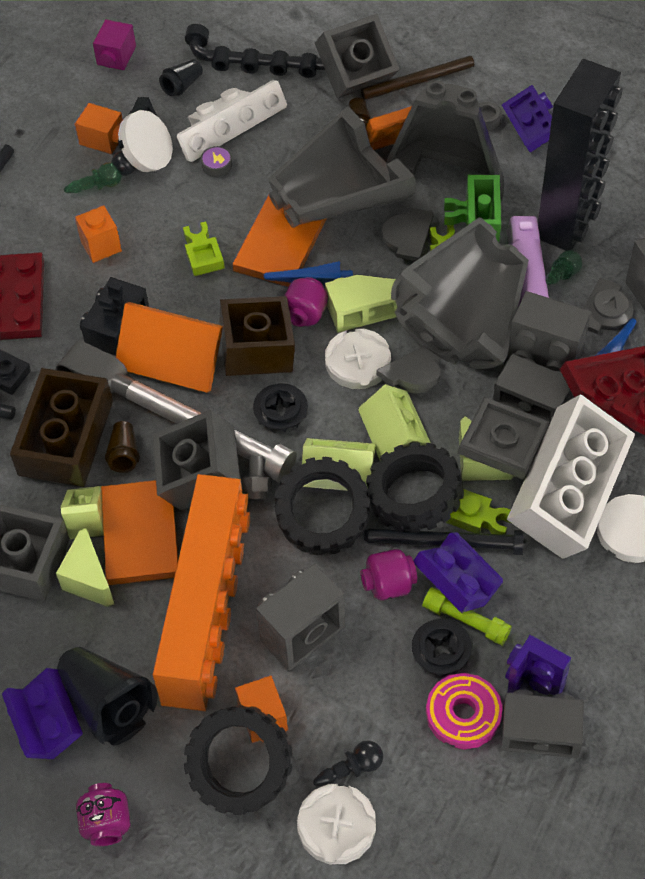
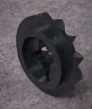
M278 383L265 387L257 394L253 403L254 415L259 425L267 426L270 432L274 429H281L285 433L290 427L295 426L298 428L300 421L307 416L308 403L304 393L290 384ZM277 400H280L283 407L286 408L284 416H280L276 410Z
M447 619L428 621L419 627L413 636L412 652L414 661L418 662L425 673L429 671L436 673L439 677L449 673L456 674L464 665L467 666L471 656L472 643L469 634L461 625ZM449 638L448 651L451 654L443 652L440 656L437 655L434 658L435 646L432 644L435 643L440 646L443 642L446 643Z

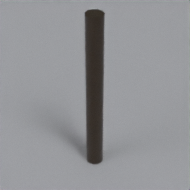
M471 55L362 88L361 95L364 100H368L474 67V59Z

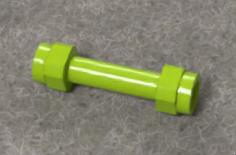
M433 587L427 592L422 607L439 616L441 613H444L485 633L487 640L501 646L506 642L512 629L511 625L497 617L491 620L472 610L461 613L439 589L437 590Z

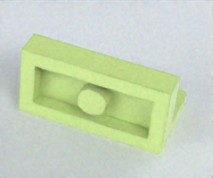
M385 384L358 409L372 444H376L375 451L379 460L381 455L385 452H393L394 448L399 445L406 447L410 446V443L419 442L420 445L431 443L406 390Z
M307 438L303 445L302 464L306 463V459L315 457V460H322V457H332L333 461L339 462V460L348 463V467L352 470L355 468L361 475L363 482L366 483L367 475H371L370 468L375 458L376 444ZM329 479L314 480L303 486L348 491L340 483Z

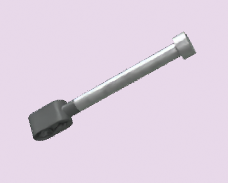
M76 341L56 366L58 371L107 378L111 394L114 392L176 424L201 414L126 376L128 373L127 368L120 360L83 341ZM235 430L237 454L248 460L249 456H264L265 476L271 477L280 483L282 477L291 472L290 468L295 465L297 457L295 451L281 444L271 448Z

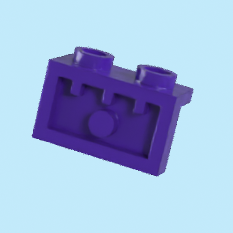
M531 85L501 104L529 152L534 151L549 141L552 120L549 110L553 108V105L545 92L538 94L534 86Z
M457 532L450 533L440 547L420 551L413 560L419 570L461 613L485 607L503 583L502 577Z
M529 635L523 646L518 643L515 645L507 660V664L510 665L505 675V678L509 680L507 693L518 691L523 681L526 680L535 691L543 695H548L549 693L551 695L561 694L566 685L571 657Z
M46 668L23 689L7 688L2 692L8 715L19 739L20 747L27 758L54 759L83 735L57 669Z

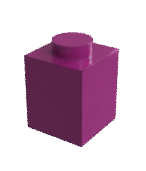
M105 19L93 42L97 65L125 70L136 48L132 24Z

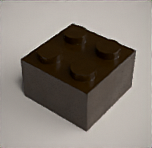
M287 296L220 299L219 325L223 326L221 344L226 376L293 372L295 341Z

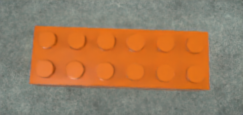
M197 475L153 671V678L161 706L206 712L208 699L215 698L218 682L217 676H213L215 664L222 663L224 655V642L220 641L222 630L229 629L231 620V608H227L229 597H235L237 591L238 576L234 575L236 564H242L244 543H240L242 533H248L250 526V512H246L248 494H243L241 479Z

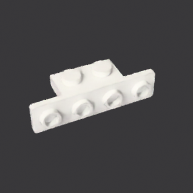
M272 80L251 93L231 88L224 91L220 99L199 105L196 108L197 112L188 116L191 127L177 134V139L186 160L190 162L195 161L201 157L206 149L221 146L285 109L287 103L279 82Z

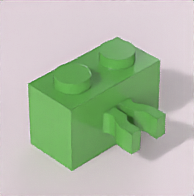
M468 175L466 201H460L455 198L444 199V211H454L445 212L444 225H455L465 222L467 226L481 217L497 231L496 239L499 242L501 232L500 175Z

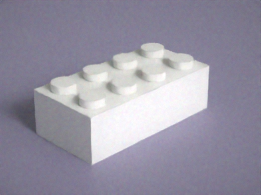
M581 394L557 407L507 520L562 559L588 549L635 433Z

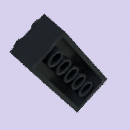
M586 59L581 60L553 105L538 216L540 241L568 252L572 251L577 241L582 242L589 227L588 222L590 219L595 221L600 212L602 203L598 202V199L601 197L606 184L602 178L610 162L606 155L609 153L614 140L610 132L613 130L618 118V113L614 112V109L617 107L623 92V88L619 87L621 72Z

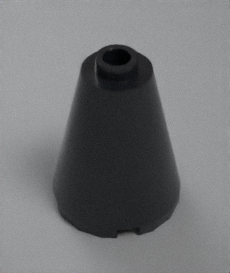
M83 647L70 649L63 653L59 659L57 670L63 685L93 736L100 743L109 742L112 746L119 745L130 740L146 725L143 717L148 709L154 712L158 699L157 689L149 679Z

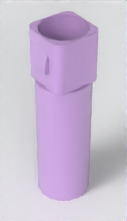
M513 216L510 218L507 228L508 243L516 247L529 260L518 304L519 307L526 291L548 298L549 295L537 218L534 216Z

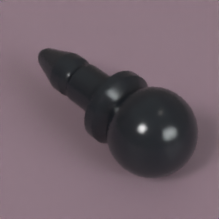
M369 740L360 742L353 752H345L346 761L342 760L332 765L331 768L324 769L313 780V784L315 786H323L334 783L336 779L340 780L350 775V772H353L357 778L361 775L362 771L373 772L377 770L383 762L381 747Z

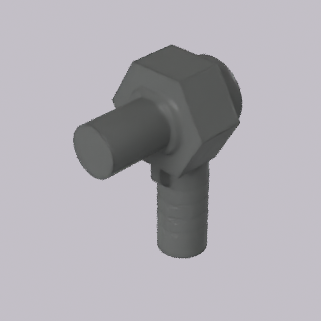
M249 456L250 476L240 478L242 492L248 494V499H267V492H272V478L264 476V456Z

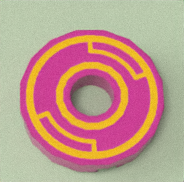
M468 673L449 675L437 682L430 691L426 704L428 726L436 738L443 743L447 742L450 745H455L454 748L464 750L480 747L490 741L500 726L503 712L500 695L492 684L478 675ZM458 704H468L474 709L475 713L468 719H462L455 715L454 707Z

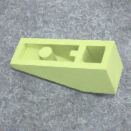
M353 275L346 278H337L334 281L325 283V290L328 294L327 307L337 333L397 317L395 314L397 305L395 300L391 299V290L396 279Z

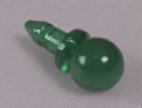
M107 162L102 164L98 170L91 169L92 176L72 181L64 188V192L79 193L82 190L93 188L94 185L99 190L103 186L114 187L121 181L122 174L113 163Z
M573 250L562 252L558 259L553 262L552 270L545 279L546 284H556L561 279L567 280L572 275L577 274L583 264L581 256Z

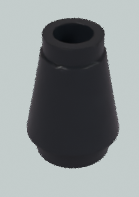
M192 59L164 69L159 78L162 90L169 96L182 95L202 75V66L197 60Z

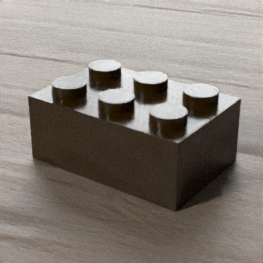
M41 368L10 452L18 476L85 487L113 403L107 378Z

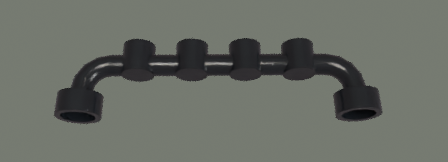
M191 24L186 29L185 42L190 46L194 56L200 60L212 62V67L217 71H226L229 69L230 63L241 64V70L249 74L256 73L258 66L262 65L270 66V72L277 76L285 75L288 68H299V74L302 77L313 78L317 70H325L321 58H318L313 53H304L302 56H289L288 53L281 50L274 51L272 54H263L253 48H247L243 52L231 51L225 46H218L214 50L205 49L203 47L208 43L209 30L201 24Z

